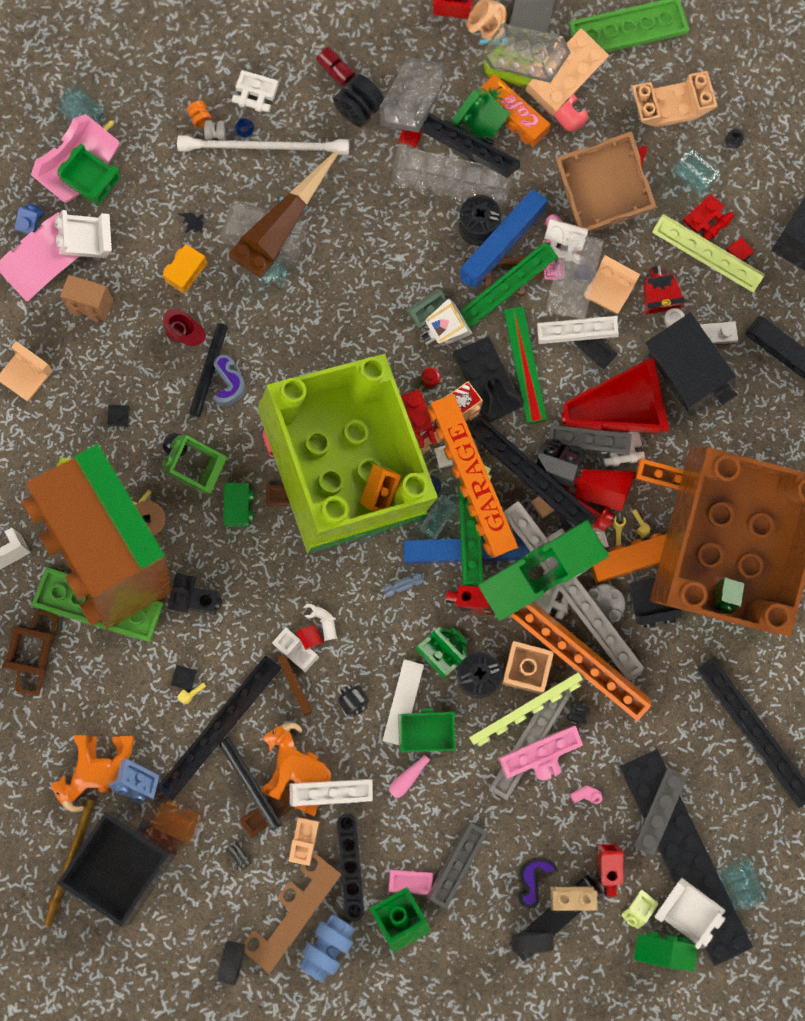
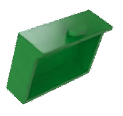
M421 709V713L398 714L399 753L456 751L455 712L433 713V709Z

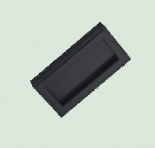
M601 339L578 340L574 342L579 349L602 369H605L617 356V353Z

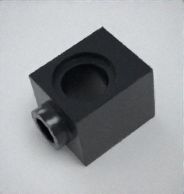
M193 588L189 609L191 611L216 615V610L221 608L222 598H219V593L216 591ZM204 597H211L212 602L209 606L204 607L201 605Z

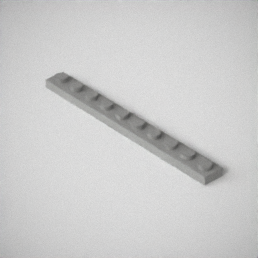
M519 501L504 511L507 521L530 552L549 541ZM553 556L539 563L546 573L559 567L557 560ZM577 577L572 578L566 583L562 582L556 585L626 679L631 678L644 668Z

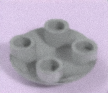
M600 584L591 588L588 593L611 624L619 621L625 610V599L620 590L609 584Z

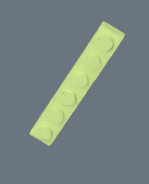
M664 214L652 231L655 235L753 293L765 275Z
M579 672L469 737L473 745L478 743L479 746H482L490 741V735L495 732L497 735H500L507 731V725L515 722L516 725L527 719L525 716L527 713L533 711L535 714L545 708L543 704L551 700L554 703L562 698L561 693L567 689L572 692L581 686L579 682L583 680Z

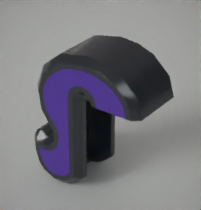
M535 857L526 860L520 866L518 876L525 891H518L517 896L522 906L532 909L539 904L537 873L558 871L556 864L550 859Z

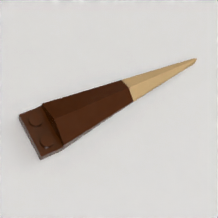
M338 150L332 153L249 229L229 252V258L262 279L273 266L305 207L337 157Z

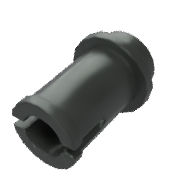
M238 841L233 843V847L230 845L226 849L237 863V868L240 867L243 870L252 863L250 860L251 856H247Z

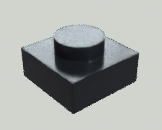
M109 405L108 426L129 427L130 406Z
M176 665L171 686L192 691L197 670Z

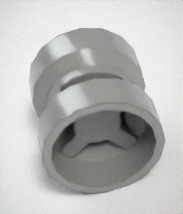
M205 120V140H212L213 138L226 140L225 121L213 123L212 121Z

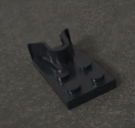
M489 336L453 351V355L466 382L469 381L483 400L480 410L483 418L491 422L523 408L524 400L519 398Z

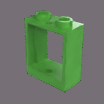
M178 435L171 444L172 450L163 461L162 472L201 493L211 494L227 456L187 435ZM184 445L210 457L199 483L173 470Z

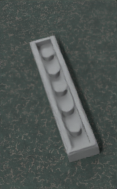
M554 682V683L552 684L551 688H553V687H555L556 685H558V683ZM566 690L561 693L563 697L554 703L551 700L544 703L545 708L533 715L512 751L546 737L572 692ZM501 768L489 790L507 801L524 772L506 778Z

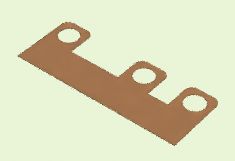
M314 852L312 858H315L318 862L316 870L309 872L306 870L305 865H300V870L312 879L304 892L292 882H288L278 895V901L290 911L269 940L266 941L256 931H253L243 943L245 944V953L268 974L276 966L342 875ZM289 888L294 889L296 893L294 900L286 902L283 898L284 892ZM251 938H257L260 943L259 948L254 952L249 951L247 948L248 941Z

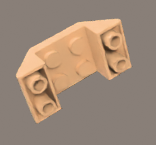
M708 71L689 74L686 82L653 88L652 83L649 82L632 86L641 123L654 127L695 120L717 107Z

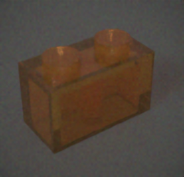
M168 801L167 804L160 803L150 827L192 844L202 822V819L198 818L199 814L189 809L183 812L178 809L180 805Z

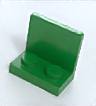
M480 88L472 91L452 118V121L456 125L466 124L481 139L484 136L492 139L508 119L510 113L486 89Z

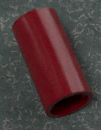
M330 47L324 48L316 58V61L342 88H345L346 84L356 75Z

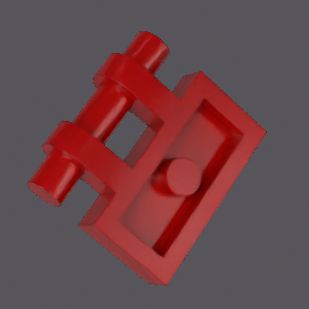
M710 194L684 218L683 222L696 234L703 230L705 234L702 237L709 241L711 238L714 239L723 227L726 228L735 215L731 211L723 215L721 212L725 206ZM715 218L718 222L714 226H710L709 223Z

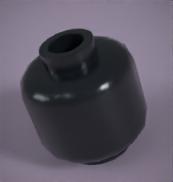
M349 684L340 690L342 694L339 696L338 702L347 715L355 717L368 709L369 698L361 686L352 687Z

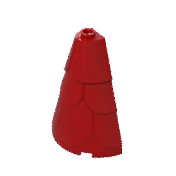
M654 358L642 361L597 387H591L564 403V412H561L562 422L567 424L568 427L621 432H670Z

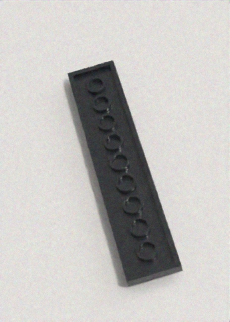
M658 749L619 766L643 819L647 815L667 768ZM679 796L658 845V850L675 886L681 879H684L725 909L722 915L725 920L719 929L715 927L712 929L710 934L713 937L705 947L713 966H716L752 949L753 946L694 823Z

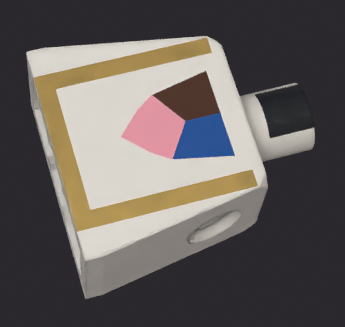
M448 299L425 320L430 329L423 333L421 337L427 345L437 340L440 345L446 346L473 333L455 303Z

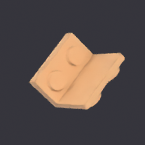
M605 255L597 273L585 291L584 297L615 314H619L637 283L640 274Z
M16 341L11 347L15 355L1 371L0 382L24 400L30 401L53 370L45 361Z

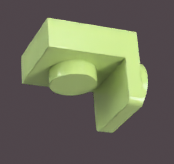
M641 890L621 916L626 919L629 925L639 929L648 921L659 903Z

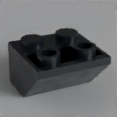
M547 439L539 451L538 457L552 479L557 483L572 487L576 476L580 473L586 451L581 450L576 445L569 446L563 444L558 439Z

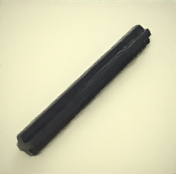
M218 323L189 411L192 416H201L215 371L214 361L220 355L228 330L226 324Z
M224 738L219 746L270 829H278L282 825L281 820L230 738Z

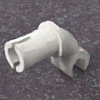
M313 604L305 605L303 608H311L313 610L311 615H305V617H318L321 619L324 641L337 639L334 624L336 618L321 607H316Z

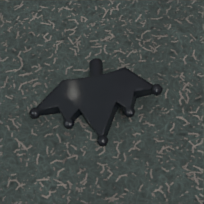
M179 213V215L185 218L183 223H188L185 233L195 229L194 233L200 230V233H203L204 222L201 220L204 217L203 214L196 217L193 213Z

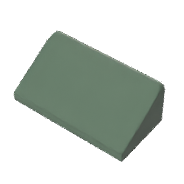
M436 289L406 309V312L417 327L420 328L426 324L425 320L447 298L442 290Z

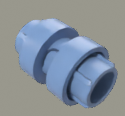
M334 914L329 917L326 923L321 921L314 931L319 936L314 945L308 942L301 952L305 958L300 964V969L320 982L325 980L328 973L334 975L341 964L336 960L339 953L342 951L347 954L354 943L350 940V937L354 933L355 928Z

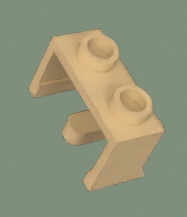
M550 887L551 910H597V891H594V887Z

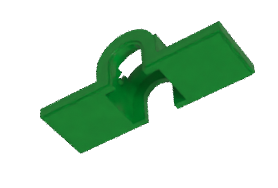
M587 519L554 540L548 541L527 553L512 565L478 584L498 620L501 621L542 597L545 592L562 582L566 583L610 556ZM553 556L557 560L559 567L533 581L528 576L530 575L528 570Z

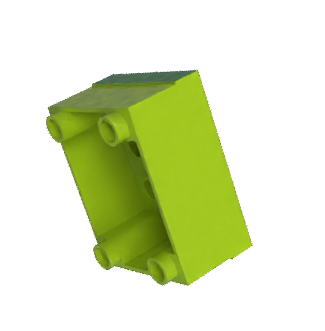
M385 354L289 378L266 386L257 410L307 554L410 524L424 518L427 514L426 511L438 497ZM373 464L391 469L401 475L390 507L379 511L369 510L359 503Z

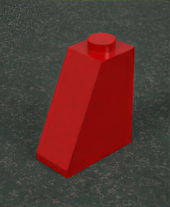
M583 469L581 476H576L573 488H576L574 497L622 511L632 488L635 472Z

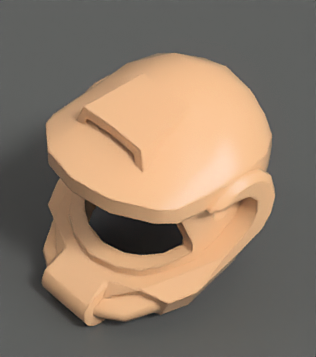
M480 0L469 14L466 23L468 30L471 33L480 30L481 36L488 41L495 40L504 32L507 19L506 9L497 1Z

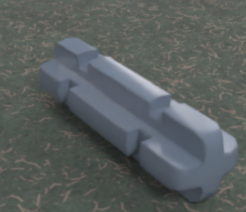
M416 573L412 577L408 576L394 582L392 585L391 583L383 587L385 595L389 597L394 595L395 592L400 593L410 589L413 585H420L423 583V578L420 573Z

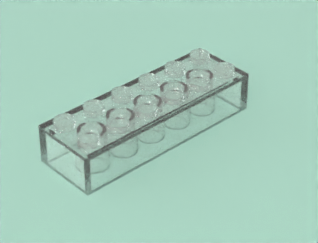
M398 146L393 164V183L401 188L412 187L419 192L430 191L434 192L437 196H453L456 200H467L475 195H485L495 200L500 209L507 207L513 174L506 178L480 163Z

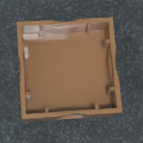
M632 131L605 140L594 147L582 148L556 157V165L576 226L588 229V233L655 211L656 204L648 180L642 171L640 155Z

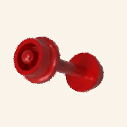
M558 483L569 494L575 496L573 492L567 489L568 486ZM575 497L578 502L596 517L597 521L593 525V529L597 528L604 532L607 526H613L612 519L615 514L610 511L609 507H606L603 513H601L583 499Z

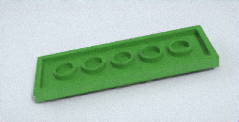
M680 0L652 2L570 21L568 25L572 37L582 28L606 53L689 33V27Z
M46 567L31 606L89 624L79 604L88 600V597L85 596L78 600L65 578L68 574ZM155 601L145 609H141L138 613L129 616L126 620L108 628V630L151 643L164 603ZM102 621L93 625L106 630Z

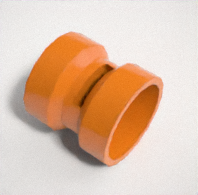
M200 100L191 103L187 107V112L193 118L192 122L196 128L204 127L205 120L212 121L210 113L206 111L207 107L204 101Z

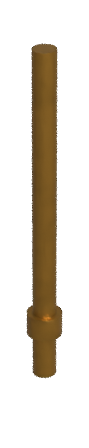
M87 799L59 879L79 850L95 801ZM58 884L52 899H49L47 905L48 911L43 925L47 927L52 926L56 912L60 910L62 904L60 900L64 888Z

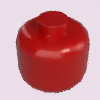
M433 367L426 368L421 374L422 385L428 389L436 388L441 380L439 371Z

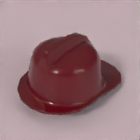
M170 309L164 314L165 334L171 341L188 346L203 344L206 339L205 330L187 313L179 309Z

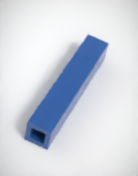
M532 189L461 267L459 278L462 282L476 289L546 211L548 199Z
M514 537L518 548L492 559L491 555L488 556L483 544L486 542L482 538L483 562L518 560L529 553L530 550L520 537ZM460 539L404 541V565L461 562Z

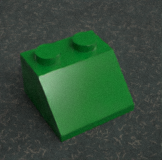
M407 887L369 908L393 954L431 932L425 917Z

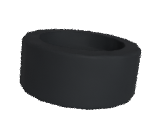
M513 933L512 951L515 953L554 951L553 933Z
M229 940L226 942L219 965L218 982L236 985L243 963L245 944Z

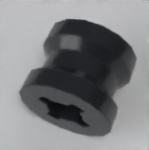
M571 702V710L567 714L566 719L586 725V716L590 713L591 708Z

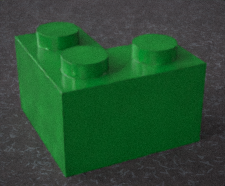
M647 931L646 935L637 934L634 954L635 961L670 969L695 971L698 949L695 947L696 944L690 943L689 938L664 935V938H660V933Z

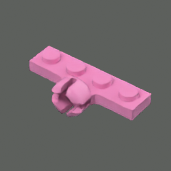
M572 725L498 757L506 778L533 768L539 780H549L552 778L551 775L554 774L556 777L561 772L558 757L583 746L576 726Z

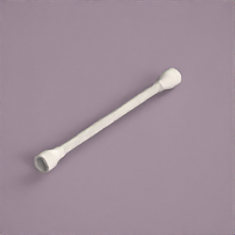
M178 135L177 138L178 151H191L201 149L202 147H233L236 149L280 148L283 150L320 149L333 153L338 150V155H349V139H338L326 142L325 144H319L316 142L205 141Z

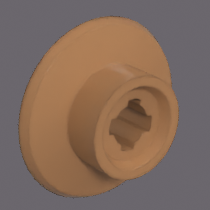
M141 501L135 504L142 518L150 515L151 522L146 523L152 535L158 534L165 524L163 509L153 501Z

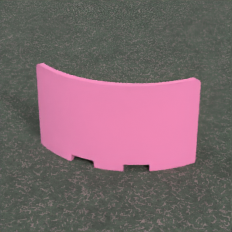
M86 114L73 118L69 129L61 139L64 141L58 149L54 147L47 154L36 159L31 175L65 203L80 195L62 182L57 174L60 164L67 161L71 151L82 143L87 151L108 165L120 144L115 137Z
M59 212L43 222L37 231L29 233L20 241L21 244L12 251L10 250L0 260V273L25 301L31 300L55 276L80 257L59 254V247L56 246L58 228L55 227V219Z

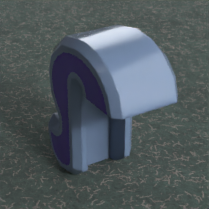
M220 355L215 359L214 367L228 387L216 394L213 400L219 406L228 407L237 403L244 396L246 387L242 375L235 371L236 367L232 358L227 355Z

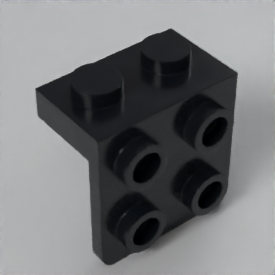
M655 578L631 582L629 585L636 623L643 625L644 628L654 627L656 622L664 621V624L675 623L677 618H682L680 609L650 601Z

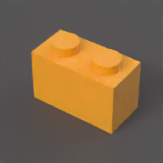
M185 244L183 248L176 252L173 262L165 267L163 271L165 282L185 294L207 265L206 257Z

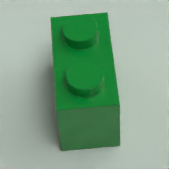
M224 483L223 523L225 527H250V521H254V509H250V501H254V489H251L249 483Z

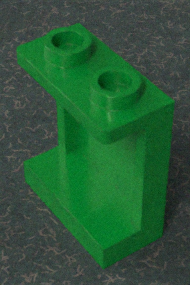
M82 143L71 151L70 157L66 162L60 164L57 172L62 182L96 206L103 201L121 178L117 167L114 165L110 167L87 151Z

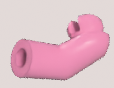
M584 786L570 794L574 803L586 799L594 804H599L603 799L601 792L590 786Z

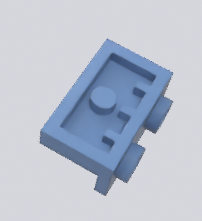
M125 759L121 761L117 780L109 782L108 787L115 790L119 795H126L132 798V801L135 803H144L154 799L159 775Z

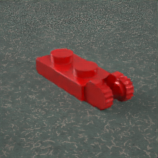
M421 389L401 395L419 448H424L425 443L421 433L426 431L432 445L437 444Z

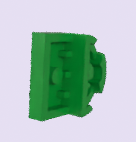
M439 627L415 649L444 679L466 657L467 641L458 630Z

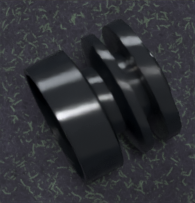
M356 74L346 84V88H342L333 97V103L344 118L356 127L361 128L371 118V113H376L383 106L385 99L381 91L371 80L361 74Z
M475 195L468 198L462 204L459 215V233L467 243L481 246L500 225L501 209L498 203L491 197Z
M475 652L466 656L457 670L456 680L460 690L470 698L482 699L489 697L495 692L501 682L502 670L500 663L494 656L486 652ZM478 669L481 670V673H485L481 680L478 679V676H474Z

